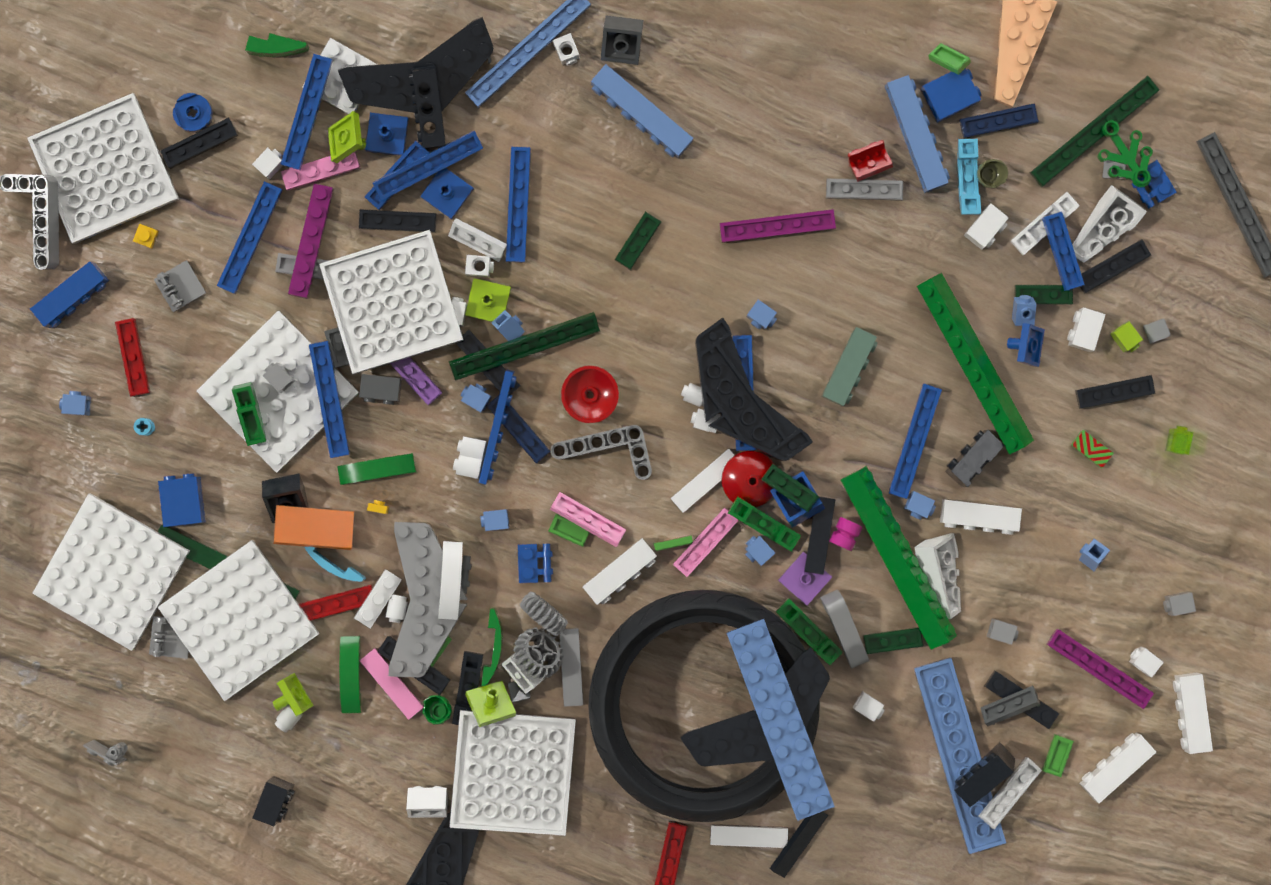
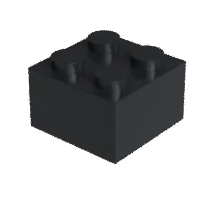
M274 776L270 778L264 786L252 819L273 827L277 823H281L288 812L286 806L294 797L295 790H293L295 784Z

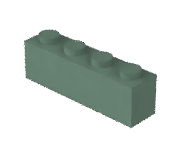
M858 327L854 328L821 397L841 407L844 404H849L853 396L850 392L853 386L857 387L861 379L858 375L861 369H866L869 363L867 357L870 352H874L878 344L875 342L876 336Z

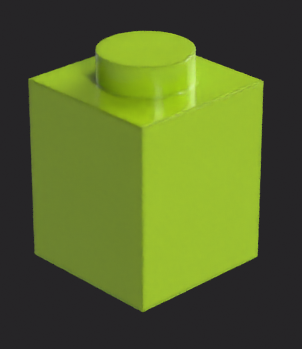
M1130 321L1125 322L1110 333L1123 352H1133L1140 347L1139 342L1143 340Z

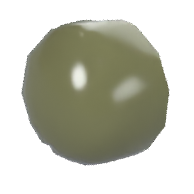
M997 159L986 160L977 170L978 181L986 188H997L1007 181L1009 174L1007 165Z

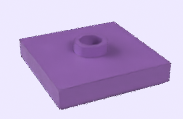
M802 552L778 581L805 605H808L832 576L825 570L824 575L804 572L807 554Z

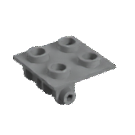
M187 260L165 273H159L157 278L154 279L172 312L206 294Z
M153 616L149 655L188 659V649L166 618Z
M96 740L83 745V747L87 748L88 753L93 756L99 755L104 758L103 761L108 765L117 766L127 760V758L123 757L128 749L127 744L124 742H120L110 748Z

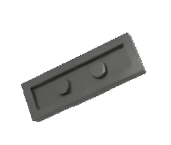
M1031 686L981 707V712L985 724L990 726L1023 713L1026 710H1031L1033 707L1040 706V701L1035 687Z

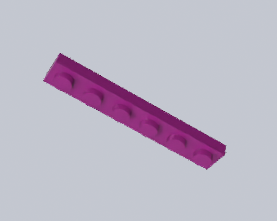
M314 184L288 295L308 299L334 190L333 187Z
M834 209L719 224L722 243L836 229Z
M1059 629L1055 630L1046 644L1142 709L1146 707L1154 695L1152 691Z

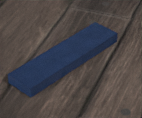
M1035 103L963 118L959 122L963 139L1035 124L1039 120Z
M500 394L487 405L494 415ZM511 405L510 407L506 406L505 413L508 414L506 424L503 426L537 464L551 451Z

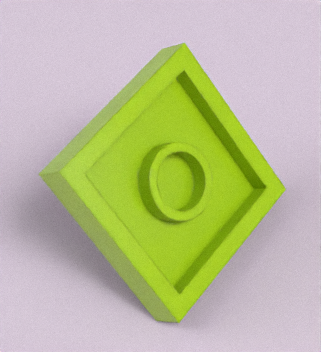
M352 111L328 128L332 162L339 163L356 150H363L366 147V140L361 138L359 113Z
M474 278L465 316L489 322L494 321L506 310L511 287Z
M295 673L277 682L278 687L283 693L281 697L273 701L277 711L290 705L297 717L314 706Z
M503 681L466 691L467 700L479 727L516 716V711Z

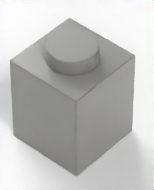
M271 363L264 370L266 373L263 377L278 393H283L296 381L280 363Z
M1192 592L1164 596L1163 606L1168 615L1176 616L1196 612Z
M992 618L986 637L1012 645L1013 641H1016L1019 631L1015 625Z

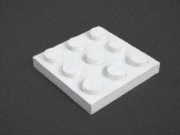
M330 38L320 55L333 60L322 100L347 114L352 111L356 112L360 104H355L348 98L338 69L345 66L378 64Z

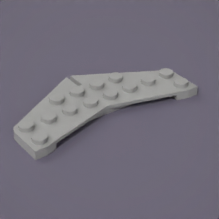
M395 522L394 533L410 595V603L389 664L388 676L418 678L427 673L458 620L438 619L443 549L431 525L427 523ZM460 586L459 600H468ZM459 603L458 619L466 608V603Z

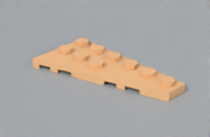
M1002 0L994 101L1011 108L1013 107L1057 1Z

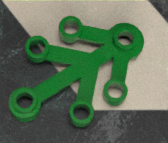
M1113 120L1106 122L1102 132L1106 137L1111 138L1121 155L1103 149L1097 155L1098 160L1101 162L1109 160L1125 164L1131 169V171L1122 170L1120 167L1113 165L1108 169L1109 177L1116 178L1119 176L1130 179L1136 187L1140 188L1147 186L1151 181V175L1147 168L1149 159L1153 154L1152 148L1145 146L1140 150V157L1142 159L1140 166H1138L1135 159L1139 141L1142 139V133L1139 130H1135L1130 134L1131 144L1128 150L1118 135V123ZM1107 127H1110L1113 132L1109 133ZM1133 134H1137L1139 139H1134ZM1144 150L1149 152L1148 156L1143 153ZM1101 153H1105L1107 158H1102ZM1112 169L1117 171L1116 175L1111 172ZM1139 175L1143 177V181L1138 180Z

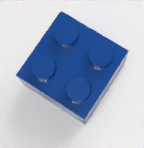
M804 471L792 477L817 494ZM775 489L770 490L792 528L825 509L819 498L808 513Z

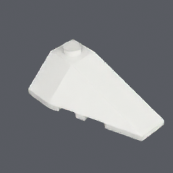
M1111 185L1099 200L1072 244L1076 258L1083 263L1103 250V247L1119 239V236L1127 230L1133 229L1147 211Z
M954 533L924 540L914 547L919 565L923 573L926 574L932 590L935 591L941 607L944 608L948 619H952L961 612L960 588L956 585V579L959 576V569H956L955 558H958V548Z

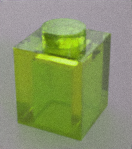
M1183 426L1169 429L1165 451L1189 455L1194 432L1188 431V428Z

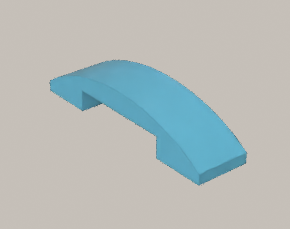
M958 139L957 170L961 215L981 214V200L977 178L978 139Z
M304 547L313 560L328 572L346 580L365 581L366 577L354 568L348 567L346 571L339 568L317 552V547Z

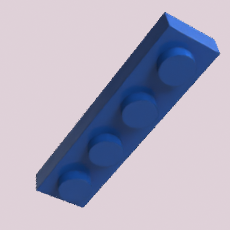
M415 141L384 176L429 154V152ZM373 187L365 195V198L380 210L393 195L381 201Z
M1058 212L1043 217V224L1064 291L1085 285L1063 213Z

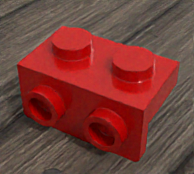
M883 140L872 142L868 146L848 153V163L857 181L893 168V163L885 150Z

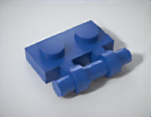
M1158 160L1150 163L1147 168L1151 175V181L1148 186L1152 192L1148 193L1145 187L1140 188L1136 187L1133 183L1131 184L1133 188L1137 189L1141 196L1140 200L1146 204L1148 209L1155 205L1151 198L1155 197L1159 203L1176 193L1175 188Z
M537 544L518 545L519 583H538V575H544V582H552L551 574H553V568H551V557H553V552L550 549V544H543V551L537 552ZM539 557H543V569H538Z

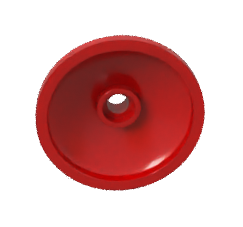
M589 365L577 368L567 376L562 386L561 399L565 410L571 417L583 423H597L613 413L618 403L619 390L615 379L608 371L601 367ZM590 391L594 393V397L591 399L587 398V393Z
M743 451L729 459L722 471L721 483L726 496L733 503L739 497L754 507L767 503L773 497L770 492L773 488L761 479L771 465L774 464L773 461L765 454L757 451ZM751 478H755L754 484L749 483Z

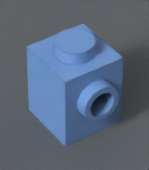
M1028 295L1014 297L1012 320L1015 326H1022L1023 323L1035 325L1036 302L1034 298Z
M758 299L746 317L752 320L751 324L759 330L761 328L765 330L767 326L770 328L777 320L774 317L777 312Z
M506 310L491 322L508 341L521 337L525 332L521 327L523 324L516 315L512 317Z
M477 383L475 386L471 384L469 387L465 386L460 395L463 397L462 402L483 413L492 396L485 393L486 388Z
M69 391V395L63 394V398L59 402V408L62 410L61 413L90 416L91 397L81 396V392Z
M911 491L904 509L911 512L910 516L919 520L922 517L928 518V515L932 516L936 508L933 505L935 500Z
M508 509L483 512L484 516H480L481 527H485V531L509 528Z
M752 536L745 543L747 545L745 548L747 553L745 555L752 563L756 560L760 566L775 554L760 536L757 538Z
M1094 538L1090 544L1086 543L1080 550L1082 555L1079 561L1095 572L1105 560L1110 550Z

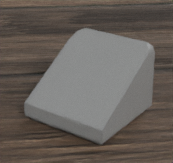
M1109 160L1104 162L1102 178L1124 179L1119 176L1116 178L1109 177L1108 169L1116 165L1120 169L1125 170V164ZM1115 169L1111 170L1114 175L1117 174Z
M1164 318L1143 326L1150 344L1171 336Z

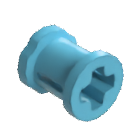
M147 418L137 419L133 426L135 432L139 435L148 436L155 431V423ZM141 425H148V429H141Z

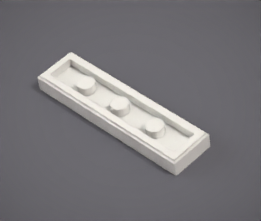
M730 449L726 450L671 497V500L684 513L721 481L724 466L734 454Z
M1025 757L979 814V817L992 829H995L1042 770L1032 760Z
M711 825L710 845L784 848L788 842V828Z

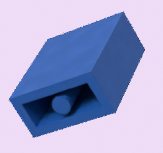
M965 68L959 75L951 71L923 85L920 89L937 123L979 103L981 100V91L978 86H974L972 82L973 76L969 69Z
M194 473L183 474L181 479H176L175 476H166L164 481H158L163 527L206 522L201 477H195Z

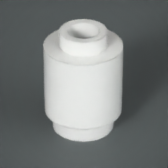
M689 383L688 386L684 385L681 396L684 397L683 401L698 407L703 406L701 387Z
M391 596L386 612L389 622L400 623L401 620H404L408 602H406L407 597Z
M288 705L277 716L275 725L287 733L288 730H292L303 714L296 717L290 705Z

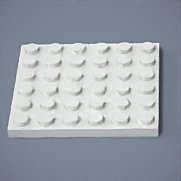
M134 93L27 138L42 174L54 176L58 181V210L72 244L179 200Z
M430 230L319 264L352 374L464 340Z
M277 311L197 390L201 397L245 440L236 411L237 406L232 388L233 386L248 382L253 383L265 430L266 442L250 446L276 473L291 461L324 428L309 344L311 343L280 311ZM271 363H280L296 380L283 393H278L263 377L266 373L264 370ZM334 367L341 409H344L360 392Z
M90 493L87 495L32 594L133 651L190 550Z
M254 540L248 542L158 606V609L224 701L320 634Z
M460 710L450 828L566 836L576 719L516 714L515 717L479 727L473 711Z

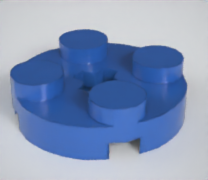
M187 93L176 101L175 108H173V118L177 125L185 131L199 132L212 122V107L208 100L201 95ZM191 108L198 111L195 117L188 116Z

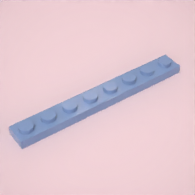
M566 0L469 88L465 94L479 108L591 6L589 1Z

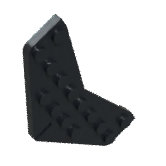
M480 17L468 23L463 29L419 61L345 66L338 69V73L351 102L414 113L418 112L417 105H413L412 93H415V88L410 86L409 74H412V68L436 66L441 110L443 111L490 57L494 48L484 19ZM422 84L419 89L422 92H428L430 87L427 84ZM430 103L422 105V109L425 111H430L433 108Z
M721 318L700 333L695 339L705 423L718 413H721L722 416L708 425V427L780 461L790 460L813 443V441L806 432L791 423L752 391L732 339L729 325L724 318Z
M811 647L797 658L796 662L785 674L805 728L830 680L829 673ZM756 710L687 731L680 736V739L695 761L703 767L774 760Z
M451 812L447 813V817L443 819L406 885H463L480 830L450 828Z

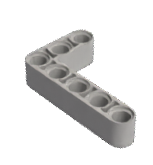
M2 175L0 177V189L2 191L32 192L33 262L35 267L39 270L57 268L59 265L57 179L51 175Z
M637 425L557 442L551 447L552 456L561 460L628 444L636 477L645 480L652 473L644 434ZM633 428L638 429L640 432V436L637 439L629 437V431ZM613 433L621 435V441L617 444L612 443L610 440V436ZM595 437H600L603 441L602 446L599 448L592 446L591 442ZM577 441L582 442L584 445L581 452H575L573 449V444ZM561 445L565 448L563 456L555 455L554 449L556 446ZM636 447H641L644 450V456L636 458L633 455V450ZM640 466L648 468L647 476L641 477L638 475L637 470Z

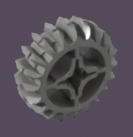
M529 592L525 595L520 603V607L552 635L558 636L568 624L566 618L534 592Z
M537 627L527 629L524 633L520 634L514 643L513 651L516 654L513 658L518 659L516 665H521V671L525 670L527 671V676L532 675L533 679L539 677L540 680L555 674L563 664L561 660L564 657L560 654L563 649L559 648L560 642L555 641L556 636H550V632H545L544 628L538 630ZM529 641H533L534 645L530 646ZM548 661V664L543 665V662Z

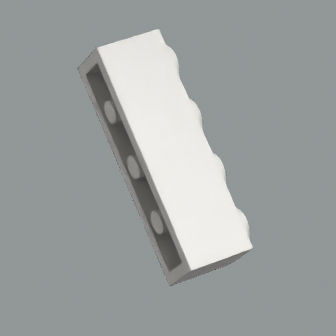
M942 500L940 522L945 523V527L956 528V524L964 525V529L975 530V527H983V531L993 533L995 529H1001L1002 534L1013 535L1014 531L1019 532L1022 509Z
M641 538L587 582L583 588L597 605L600 602L603 605L611 599L610 594L616 590L618 593L626 587L625 582L631 578L633 581L641 574L639 570L644 566L649 568L656 562L654 558L657 555Z
M1203 674L1174 675L1173 689L1177 692L1178 698L1175 701V705L1180 713L1178 726L1182 730L1183 738L1180 739L1182 749L1189 754L1213 751Z
M1132 733L1124 740L1125 743L1121 747H1115L1110 752L1111 756L1106 760L1102 759L1097 763V768L1092 773L1088 772L1082 777L1083 781L1079 784L1097 803L1102 802L1156 753L1141 734Z

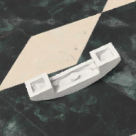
M1066 192L1010 242L1022 255L1026 254L1047 235L1042 220L1043 217L1062 212L1065 219L1079 207V204Z
M443 541L438 619L458 620L463 542Z

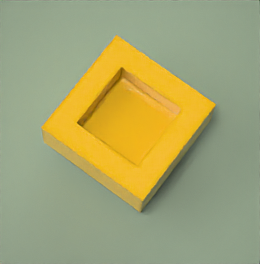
M139 224L133 242L152 249L159 231Z
M374 500L373 503H368L367 511L388 514L389 506H385L384 501Z

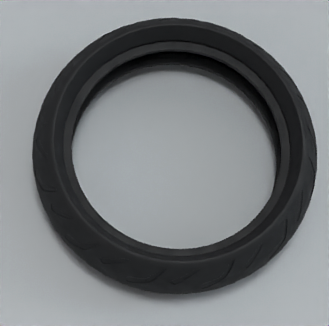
M692 590L671 594L655 600L631 615L620 625L603 648L596 663L589 690L588 710L593 740L605 767L612 777L628 794L646 807L679 820L717 822L738 818L751 813L772 801L785 790L774 760L765 761L748 776L719 787L694 788L671 782L652 771L637 756L625 735L620 716L621 689L630 665L649 642L660 634L680 625L714 622L740 628L764 619L784 674H786L797 658L805 651V648L786 623L761 604L743 596L717 590ZM820 700L805 728L812 747L818 729Z

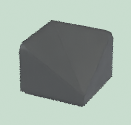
M515 681L508 682L512 702L531 698L530 691L525 694Z

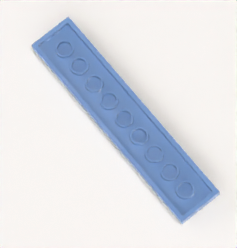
M764 619L727 632L797 821L835 807Z
M949 657L914 668L968 853L972 854L1005 844L1006 840L1001 823L995 829H992L979 817V814L993 798L991 791L971 807L954 791L956 779L962 774L965 775L974 764L981 760V756L952 658Z

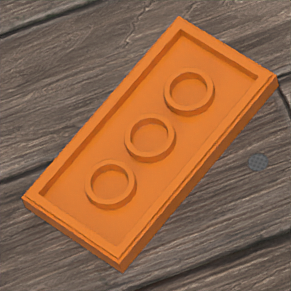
M276 505L273 544L351 550L354 512Z

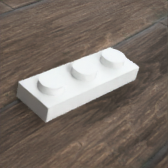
M457 218L454 220L448 235L498 262L501 260L507 246L506 243Z
M385 569L354 619L371 629L402 579Z

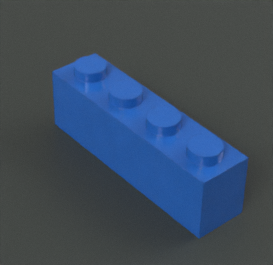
M89 261L31 307L30 310L44 327L55 328L61 323V319L64 316L73 314L78 305L87 303L93 293L102 291L109 280L96 263Z

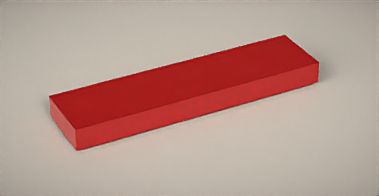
M136 319L116 321L115 325L130 397L150 393Z
M372 584L300 603L299 606L310 621L361 607L373 589Z
M668 822L654 885L675 884L687 825Z

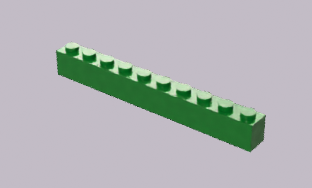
M940 273L917 286L919 292L1009 455L1032 443L1034 439L943 274Z
M865 466L841 479V482L930 650L949 643L957 636L955 628L949 622L944 608L941 607L935 591L932 590L926 574L923 573L919 561L914 556L908 540L905 539L899 523L896 522L890 506L887 505L881 489L878 488L874 481L872 472Z

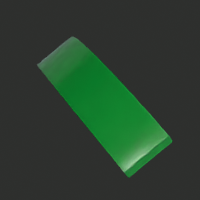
M413 453L337 466L340 485L416 472Z
M739 497L736 498L728 511V514L791 552L801 537L797 532Z
M789 598L775 611L829 666L843 653Z
M490 608L488 628L495 629L492 665H484L481 686H486L494 675L502 652V626L495 608Z
M360 636L340 637L339 681L342 713H361Z

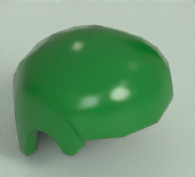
M432 695L423 701L424 709L422 713L431 724H444L450 718L452 707L447 698L441 695Z

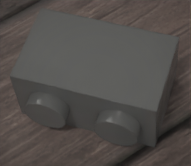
M362 374L359 397L364 398V402L375 403L377 399L383 400V404L394 405L395 402H400L402 379Z

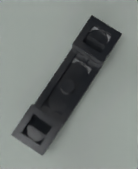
M464 651L452 724L459 725L460 710L472 711L466 697V691L479 687L484 654Z

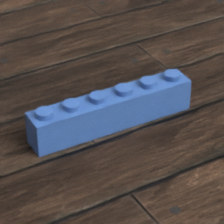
M607 64L592 79L591 85L593 87L591 89L597 95L605 96L607 98L606 102L611 107H618L622 111L621 115L628 121L632 119L636 123V128L642 133L646 131L651 135L650 139L656 145L661 144L666 148L664 151L673 158L675 156L679 158L693 142L692 136Z
M909 75L888 82L885 85V89L924 193L946 186L950 179L949 173L942 166L943 157L941 152L936 150V138L929 131L928 126H930L927 115H923L921 109L923 104L920 97L916 96L914 80H910Z

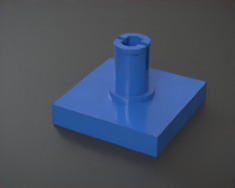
M370 112L365 150L402 156L405 152L409 118Z
M444 168L437 172L420 197L452 220L474 188Z
M1023 323L1021 338H1008L1007 348L1019 350L1018 362L1032 367H1039L1045 329Z

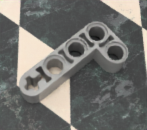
M838 589L820 597L851 669L868 662L869 658L845 600Z

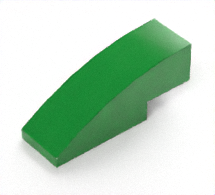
M269 33L268 40L249 36L245 51L249 55L274 58L297 55L309 51L310 47L305 42Z
M248 382L233 386L232 393L237 406L236 411L247 446L266 442L265 430L253 383Z

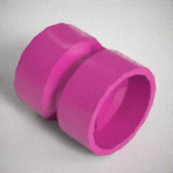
M840 517L836 525L838 530L833 532L829 542L852 552L856 544L855 537H859L863 527Z

